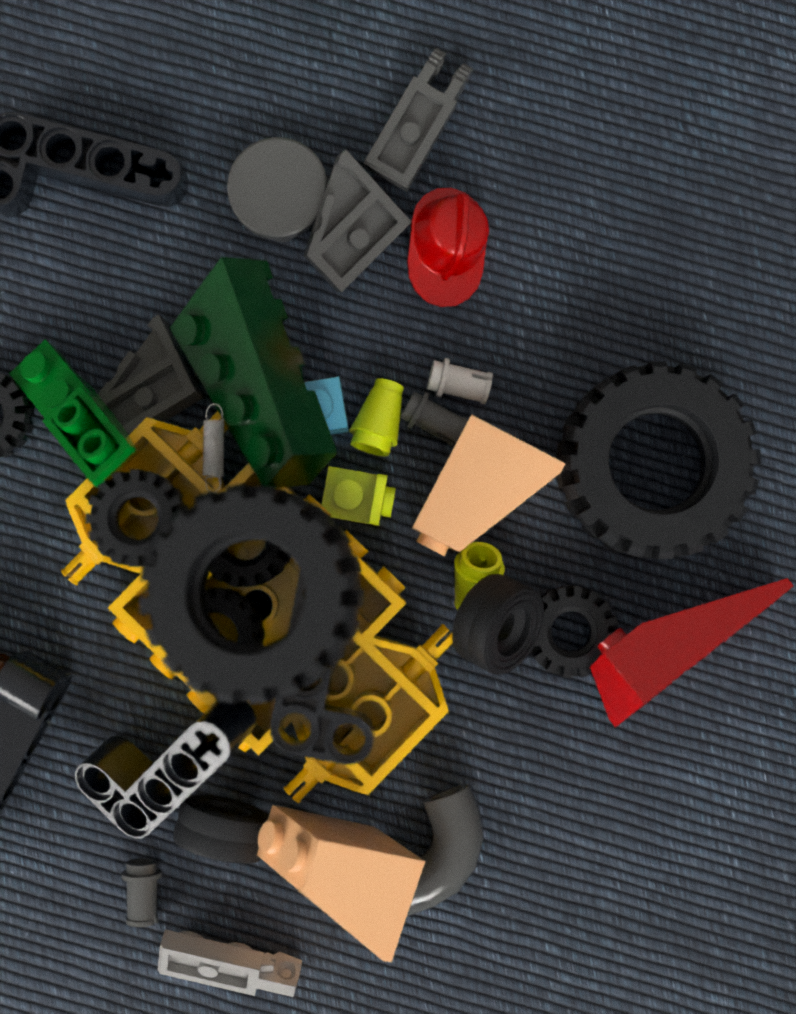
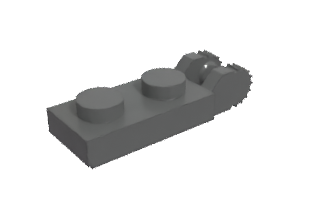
M438 48L434 49L418 77L413 76L364 161L365 169L405 192L410 188L456 109L457 100L473 71V68L463 63L453 74L445 93L430 86L445 63L446 53Z

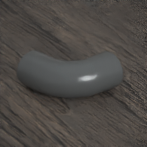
M470 784L459 785L441 791L423 801L432 827L433 837L430 847L420 856L425 861L408 916L432 908L459 892L477 867L483 842V831L479 807Z

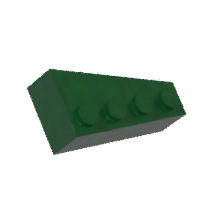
M221 257L171 325L170 330L214 404L220 406L215 405L220 415L223 414L224 422L261 485L275 488L309 485L337 454V450L315 391H307L302 377V367L305 365L299 347H291L283 322L288 319L281 299L273 298L268 281L273 277L266 260Z

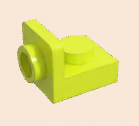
M328 466L322 506L331 514L330 518L379 526L381 516L391 518L396 488L387 486L388 475L371 474Z

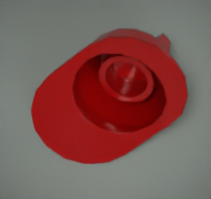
M437 188L426 193L414 208L407 258L408 277L415 292L427 303L438 307L457 306L468 300L479 287L482 278L486 244L490 232L489 224L483 209L469 194L454 188Z

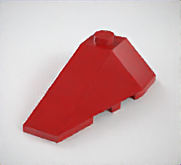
M786 578L644 622L628 634L622 628L617 629L597 646L602 654L590 666L609 721L615 728L678 679L686 670H690L723 641L728 640L776 602L794 585Z

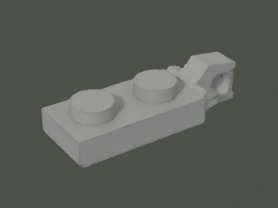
M165 929L160 943L157 971L162 975L255 996L256 990L260 989L294 997L302 960L282 952H277L274 955L269 952L264 954V952L253 950L243 943L232 942L226 944L205 939L192 931L175 932Z

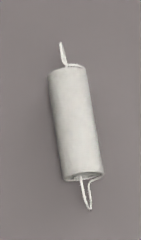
M223 414L221 415L222 421L207 419L203 423V475L207 476L206 479L208 477H219L220 479L224 475Z

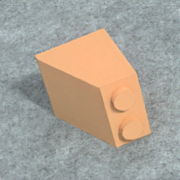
M471 415L412 527L413 530L420 533L416 542L442 556H445L448 548L455 552H460L559 475L565 463Z
M272 805L268 820L259 831L257 856L382 961L392 962L425 861L374 826Z

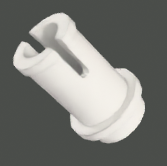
M444 358L443 362L434 360L428 378L427 390L435 391V397L439 398L444 393L486 404L492 385L493 373L452 365L449 358Z

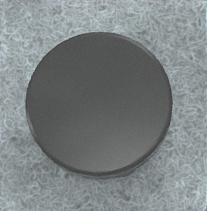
M271 137L251 144L239 154L229 172L227 192L230 205L236 217L245 228L262 238L284 243L304 234L313 227L328 181L321 161L310 148L293 139Z

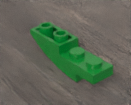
M46 339L9 373L45 418L42 422L95 487H98L136 451L128 433L105 402Z

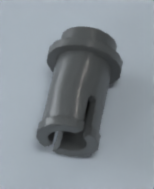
M414 391L400 418L408 422V428L411 429L415 425L453 447L464 429L468 418L461 417L428 399L429 393L425 392L422 396Z
M138 858L126 862V870L121 872L122 880L127 881L126 925L131 927L155 925V923L159 922L157 915V880L162 877V870L157 868V860Z

